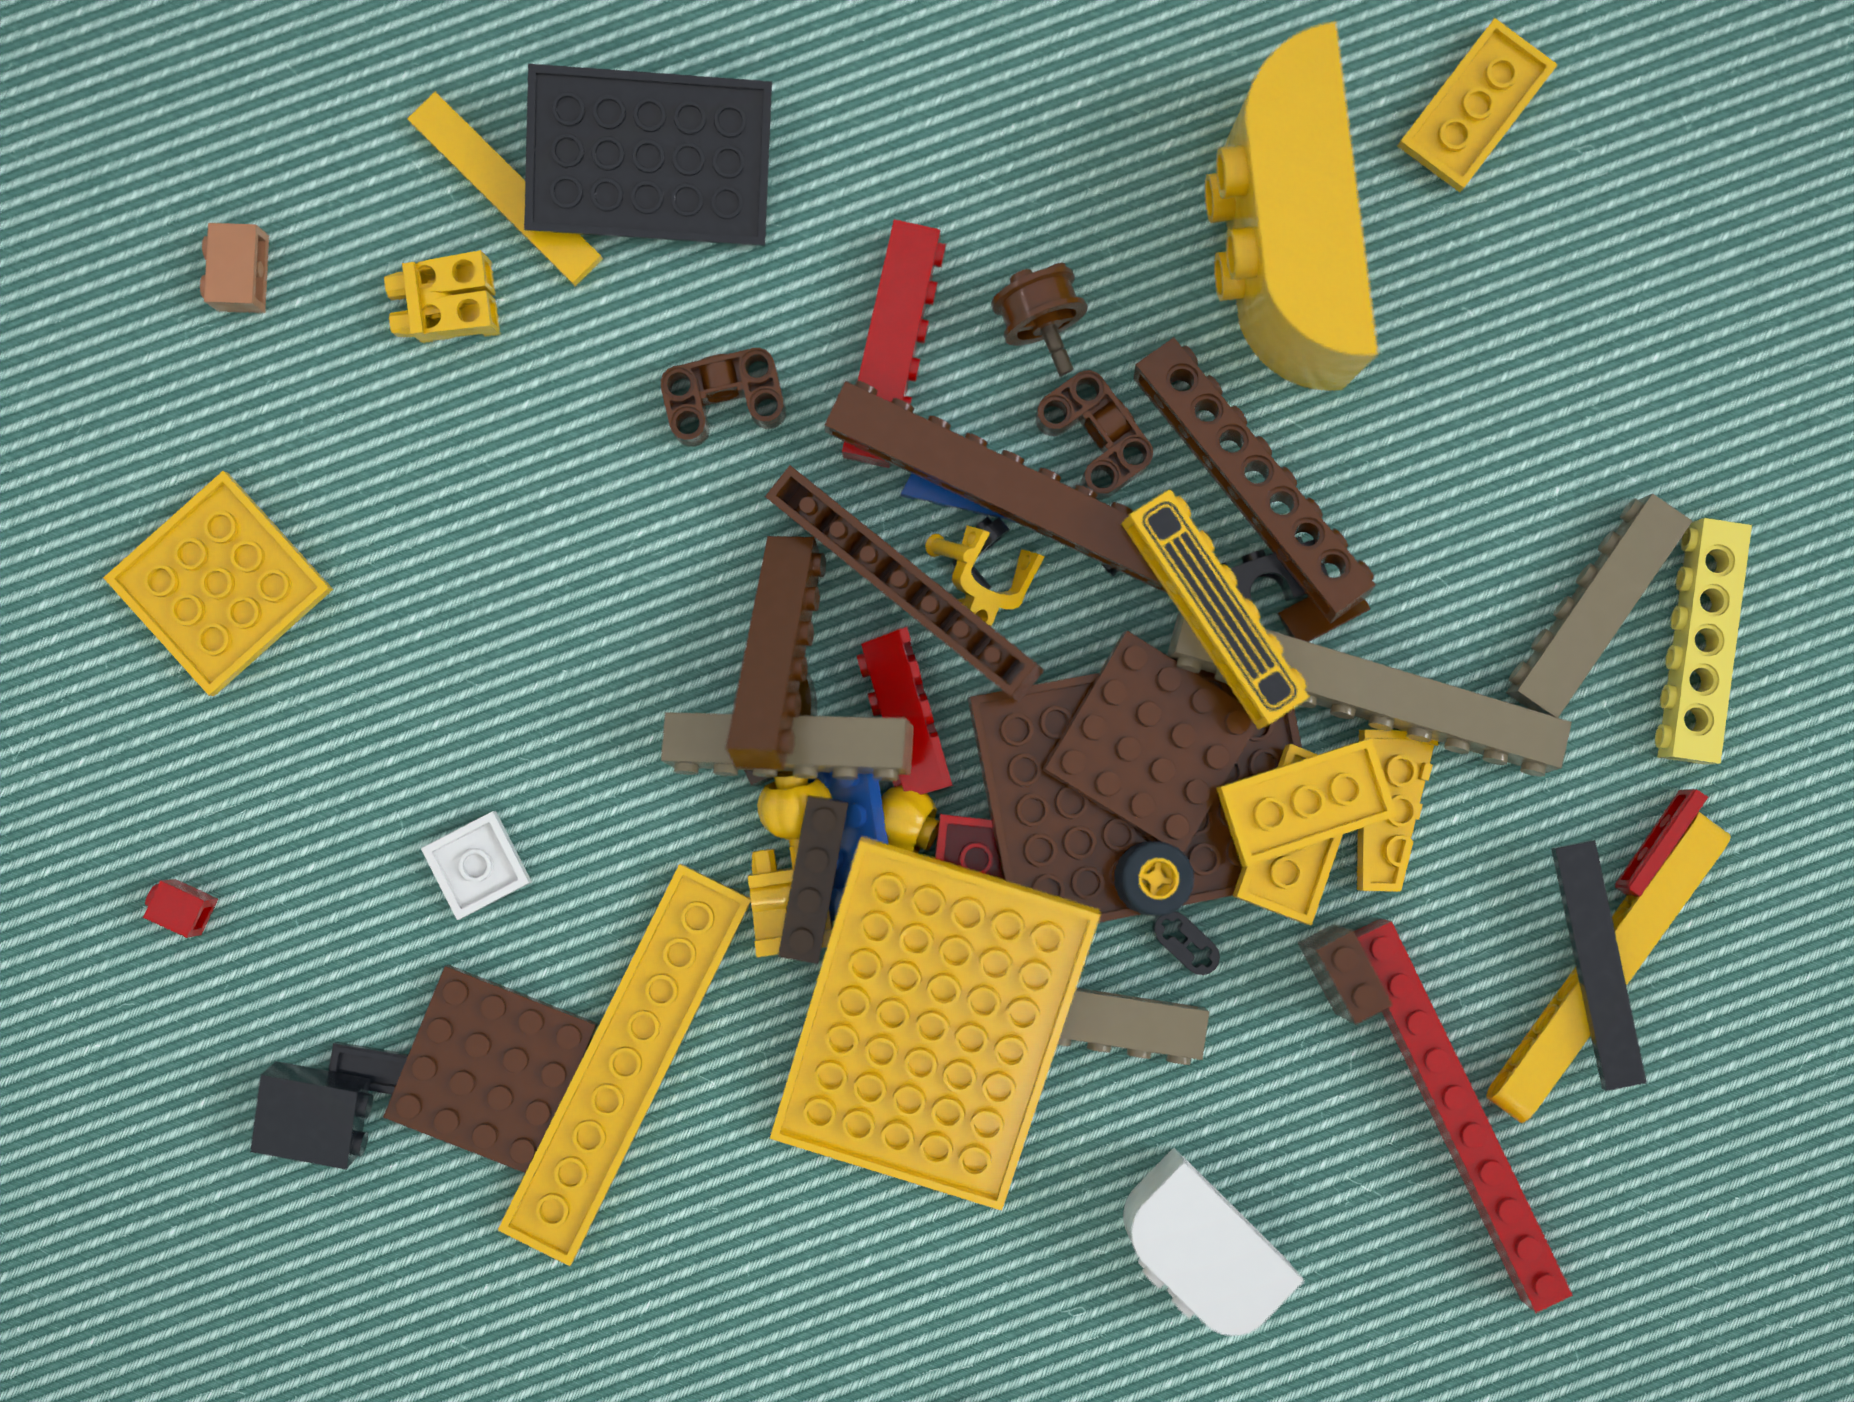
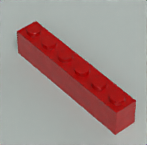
M895 219L893 220L858 381L869 384L877 389V396L889 402L893 398H897L911 405L912 397L906 396L909 381H917L921 359L914 356L917 343L925 344L929 320L923 319L926 304L933 306L938 282L931 280L934 267L942 268L946 244L940 243L941 229ZM843 443L842 455L844 459L890 468L891 463L849 443Z

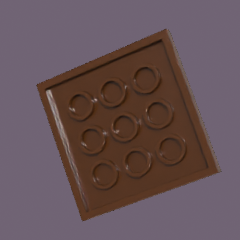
M1127 630L1122 633L1042 770L1153 840L1169 843L1178 847L1184 853L1217 797V787L1223 786L1255 731L1256 725L1240 701L1194 672L1176 667L1177 662Z
M446 965L383 1118L526 1173L582 1061L597 1023L454 966Z

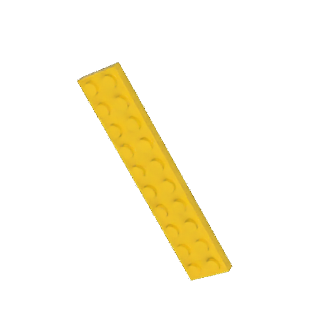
M683 864L678 865L504 1215L498 1231L571 1266L751 903L750 897Z

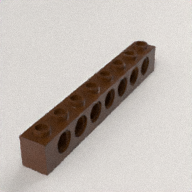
M1173 337L1135 364L1134 381L1331 624L1370 595L1376 586L1371 569L1362 560L1356 561L1347 550L1348 543L1344 536L1335 528L1331 530L1322 519L1323 513L1318 504L1310 497L1305 498L1296 487L1298 484L1292 472L1285 466L1280 467L1272 458V450L1268 443L1261 436L1255 437L1246 426L1247 419L1242 411L1235 405L1231 407L1223 398V391L1216 379L1211 375L1206 377L1197 366L1198 360L1193 351L1186 345L1182 347ZM1175 381H1184L1191 388L1187 391H1178L1171 384ZM1202 410L1209 411L1214 415L1215 419L1205 422L1200 420L1196 413ZM1228 440L1233 441L1239 446L1240 450L1237 452H1227L1221 447L1220 443ZM1257 471L1263 475L1265 481L1262 483H1252L1246 478L1245 473ZM1276 501L1283 502L1288 506L1290 512L1283 515L1277 514L1271 509L1270 504ZM1300 532L1308 533L1314 538L1315 544L1304 546L1297 541L1295 534ZM1326 563L1335 565L1340 571V576L1336 578L1326 576L1322 572L1321 565Z
M789 465L765 497L1016 701L1020 702L1045 671L791 465Z

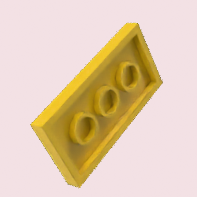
M1494 18L1397 146L1460 193L1558 64Z
M1372 738L1217 787L1241 866H1249L1397 816Z
M1286 744L1278 767L1318 754L1293 744ZM1343 834L1249 866H1243L1232 897L1305 925H1312Z

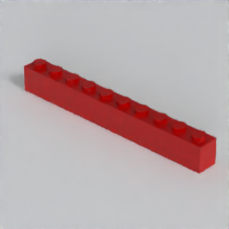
M1380 918L1355 930V935L1393 1004L1381 1012L1521 1301L1535 1313H1538L1573 1296L1392 921Z

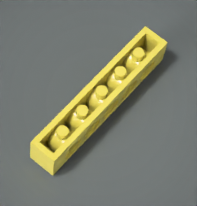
M1702 518L1692 522L1682 536L1681 548L1685 551L1683 566L1679 569L1676 577V588L1680 592L1678 606L1674 608L1671 615V628L1674 629L1673 645L1668 648L1665 659L1669 675L1667 685L1663 687L1660 696V705L1664 708L1663 720L1655 734V745L1659 748L1658 758L1704 765L1721 764L1752 525ZM1707 554L1712 555L1716 560V570L1714 572L1710 571L1706 566L1705 558ZM1702 593L1707 594L1711 600L1709 612L1704 610L1700 604ZM1697 632L1702 633L1706 639V647L1703 651L1699 650L1695 644ZM1693 671L1701 679V685L1697 691L1692 688L1689 681ZM1688 710L1694 714L1696 719L1695 727L1692 730H1689L1684 722V717Z

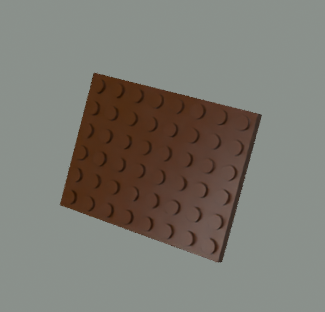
M1204 670L1195 673L1238 700L1227 683L1215 679V674ZM1099 673L1033 685L1020 702L1010 697L1004 691L968 697L1003 880L1099 909L1100 918L1098 923L1139 915L1140 913L1129 909L1119 898L1114 885V870L1119 858L1130 847L1142 842L1157 841L1042 770ZM1294 708L1272 723L1260 729L1256 727L1223 785L1277 768L1286 744H1293L1302 748ZM1219 794L1184 852L1194 871V887L1184 905L1232 896L1243 867L1241 866Z

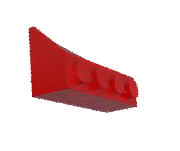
M904 627L861 643L863 653L856 655L862 677L870 676L874 692L867 693L873 715H882V718H906L914 726L911 775H898V780L893 781L894 787L902 785L903 791H914L921 795L952 786V781L934 725L929 701L924 691L919 666L913 653L908 628Z

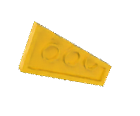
M1359 730V741L1368 738L1373 740L1397 816L1358 829L1357 890L1401 892L1414 842L1411 837L1415 821L1419 820L1423 804H1420L1425 781H1429L1433 766L1430 764L1434 746H1438L1439 741L1432 739L1431 742L1415 741L1406 736L1407 731Z

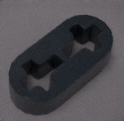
M1177 911L1165 916H1156L1152 926L1155 938L1180 963L1198 975L1210 974L1216 969L1220 960L1218 948L1187 917ZM1165 919L1171 922L1178 919L1181 922L1177 929L1186 937L1182 942L1171 935L1167 936L1166 939L1163 937L1162 934L1165 928L1162 923ZM1190 942L1201 950L1206 946L1209 948L1206 956L1210 961L1207 965L1198 963L1193 966L1191 962L1195 957L1186 948Z

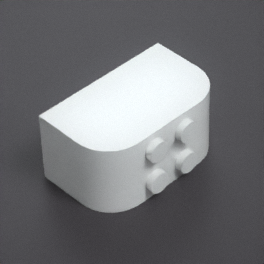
M1175 1148L1131 1191L1126 1200L1123 1212L1124 1226L1140 1258L1138 1263L1144 1268L1142 1272L1159 1289L1164 1284L1168 1287L1167 1291L1173 1297L1172 1302L1185 1316L1190 1319L1195 1314L1205 1325L1218 1333L1238 1336L1256 1330L1304 1282L1292 1264Z

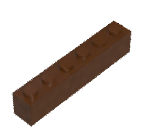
M767 536L726 744V750L735 768L784 770L787 754L791 755L793 753L795 744L794 731L792 730L793 719L798 718L801 711V696L798 691L800 681L806 680L808 670L805 652L806 647L812 645L814 638V627L811 619L813 611H818L820 605V592L817 587L819 577H824L826 571L825 554L819 552L814 537Z

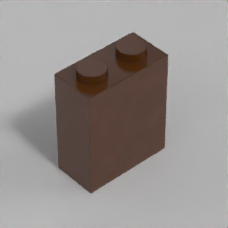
M1332 924L1298 942L1336 1015L1357 1025L1393 1005L1353 930Z

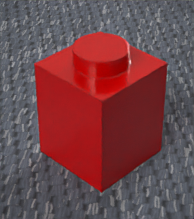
M177 879L160 880L159 884H155L146 897L145 905L148 907L143 918L186 938L200 936L218 902V898Z

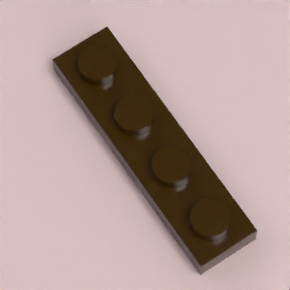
M808 795L778 957L815 964L819 963L848 801Z

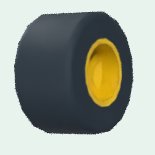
M1142 842L1130 847L1119 858L1114 870V885L1119 898L1129 909L1143 915L1165 916L1179 910L1189 899L1194 887V871L1188 857L1178 847L1166 842Z

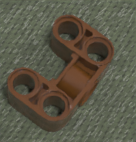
M760 347L730 354L712 355L699 361L668 368L661 378V391L669 426L677 440L688 447L701 445L709 435V422L705 409L707 405L745 397L754 422L764 429L778 427L786 416V406L772 355ZM758 361L766 363L769 368L764 376L754 378L748 374V369L753 363ZM686 379L690 381L691 386L686 394L676 396L671 393L672 385L677 380ZM771 399L778 404V407L770 416L759 415L757 407L761 401ZM688 417L699 419L700 425L694 433L683 434L680 432V425L684 419Z
M1084 370L1077 373L1040 401L1036 413V424L1043 434L1058 436L1080 422L1103 453L1087 466L1082 478V486L1098 494L1097 500L1106 499L1142 474L1150 464L1153 457L1151 443L1137 426L1127 407L1115 396L1103 377L1097 372ZM1081 384H1089L1095 388L1097 397L1092 400H1083L1077 395L1076 388ZM1049 407H1058L1063 411L1065 419L1058 424L1050 423L1045 419L1044 411ZM1128 447L1137 448L1143 455V462L1138 465L1129 464L1123 457V450ZM1096 470L1107 472L1111 478V485L1107 488L1096 487L1091 481V473Z

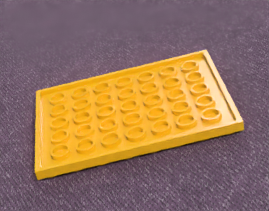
M861 836L770 1139L1002 1211L1100 918V910Z

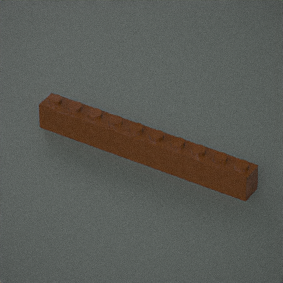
M847 381L844 382L824 424L825 433L1167 593L1122 526L1124 520L1134 512L1129 507L1117 502H1112V505L1109 506L1097 500L1098 494L1093 490L1081 485H1076L1073 489L1060 482L1061 476L1046 468L1040 467L1037 472L1023 465L1025 460L1015 453L1003 450L999 454L987 448L988 442L977 435L966 433L965 437L951 431V425L941 418L930 415L927 420L913 413L915 408L905 401L893 398L889 402L877 396L878 390L869 384L861 381H856L854 385Z

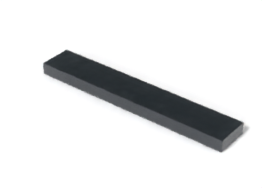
M1589 840L1553 847L1551 851L1601 1087L1603 1090L1610 1091L1645 1084L1647 1080L1596 841Z

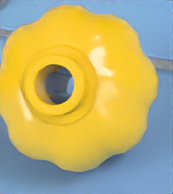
M781 771L777 773V777H774L775 781L762 789L757 803L758 815L761 823L770 833L776 837L789 840L790 846H798L808 795L832 798V794L818 778H815V781L808 784V779L793 777V771Z
M902 785L891 787L881 796L885 830L889 845L914 853H918L921 848L928 851L938 835L939 820L935 819L937 813L935 803L927 793L920 795L914 791H903Z

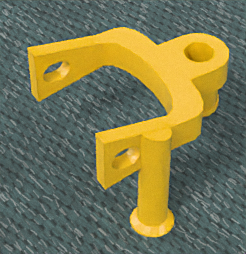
M966 525L962 544L947 541L940 534H932L926 541V552L932 557L942 555L957 560L952 574V582L959 591L966 594L965 598L958 599V601L989 626H992L999 607L1003 609H1016L1022 604L1024 596L1045 557L1021 549L1011 588L1004 592H994L981 586L971 575V569L990 532Z

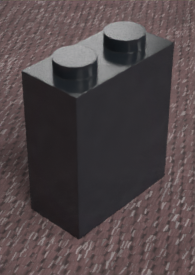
M275 1061L260 1075L250 1152L347 1170L358 1156L361 1157L364 1154L367 1146L368 1133L363 1132L364 1120L370 1115L373 1105V1094L368 1093L370 1078Z

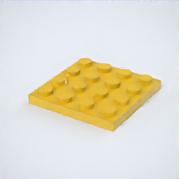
M225 471L218 474L103 577L209 696L217 695L333 590L241 486Z

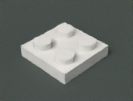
M492 811L421 848L457 920L532 883L496 811Z

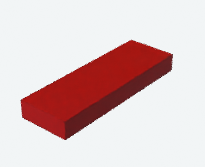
M1698 789L1679 790L1616 881L1615 888L1625 895L1641 897L1708 799V796Z

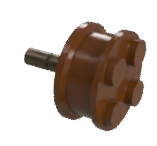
M1057 263L1036 272H1032L1031 269H1025L1015 273L1009 279L1011 284L998 292L991 302L993 312L1002 316L1007 327L1003 334L1006 343L1012 346H1021L1045 340L1047 348L1052 354L1051 357L1059 377L1073 371L1074 368L1066 349H1064L1059 333L1078 322L1085 315L1088 307L1085 300L1077 297L1072 286L1075 275L1072 269L1066 267L1065 263Z

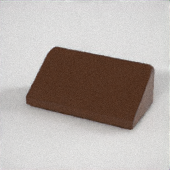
M1307 597L1277 613L1290 637L1310 642L1371 610V608L1364 599L1330 624L1313 601Z

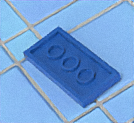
M830 772L817 773V778L829 789L833 799L848 801L829 904L831 921L836 920L861 836L889 844L885 830L879 780L873 779V774L858 773L856 780H842L833 778V773ZM815 778L808 779V784L815 781Z

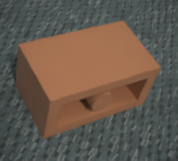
M208 223V235L204 236L202 241V252L206 259V273L202 275L200 280V292L204 302L218 312L265 313L269 235L256 224Z

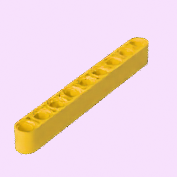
M1700 812L1697 813L1641 897L1627 895L1612 915L1626 986L1730 841L1731 835ZM1576 967L1488 1088L1487 1099L1519 1123H1524L1533 1116L1591 1036Z

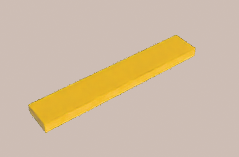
M436 92L407 118L574 286L581 282L603 260L601 255L580 234L524 230L525 180Z

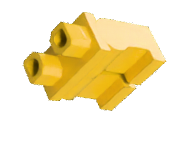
M481 250L424 260L418 263H402L403 271L384 276L385 291L388 298L392 301L406 299L408 310L389 314L390 330L395 336L415 337L420 342L426 343L433 342L434 340H446L483 334L484 336L500 335L497 303L492 297L495 296L491 260Z
M798 846L789 847L792 867L777 869L774 848L752 852V873L747 877L753 913L756 957L777 955L779 953ZM829 910L821 948L828 946L833 930Z

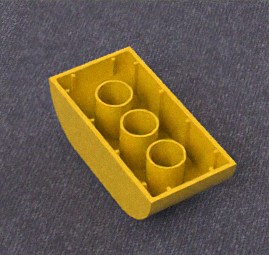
M1336 22L1311 27L1296 34L1280 45L1267 58L1250 87L1225 146L1219 147L1217 150V173L1207 174L1205 178V204L1209 222L1227 221L1226 251L1217 252L1214 260L1215 285L1219 300H1236L1241 331L1254 354L1270 370L1294 384L1327 391L1343 390L1378 355Z

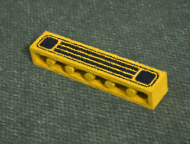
M1171 489L1131 513L1124 520L1122 526L1256 727L1260 729L1309 698L1305 691L1307 688L1306 682L1302 675L1295 668H1290L1283 658V648L1278 639L1271 633L1267 634L1259 622L1260 614L1256 606L1249 599L1244 600L1236 588L1237 580L1231 569L1225 564L1221 565L1214 555V545L1209 536L1202 530L1198 531L1190 519L1191 511L1187 503L1180 496L1175 497Z

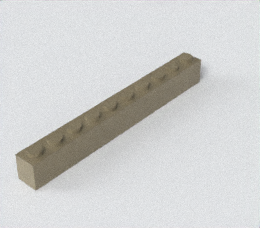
M1179 612L1167 656L1177 662L1176 667L1194 673L1204 670L1215 674L1216 680L1227 683ZM1265 629L1267 634H1273L1283 648L1282 656L1289 667L1295 668L1306 682L1307 688L1305 691L1309 698L1300 703L1299 706L1315 708L1316 705L1331 709L1330 714L1339 718L1354 719V716L1369 720L1368 725L1375 729L1391 731L1393 728L1407 731L1406 736L1412 740L1419 742H1431V739L1445 743L1444 748L1449 751L1461 754H1468L1469 751L1482 754L1484 761L1496 765H1507V762L1521 766V772L1532 776L1543 777L1545 773L1562 768L1572 724L1570 721Z

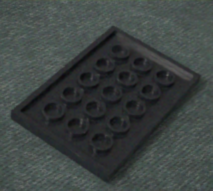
M528 64L524 230L765 246L772 81Z

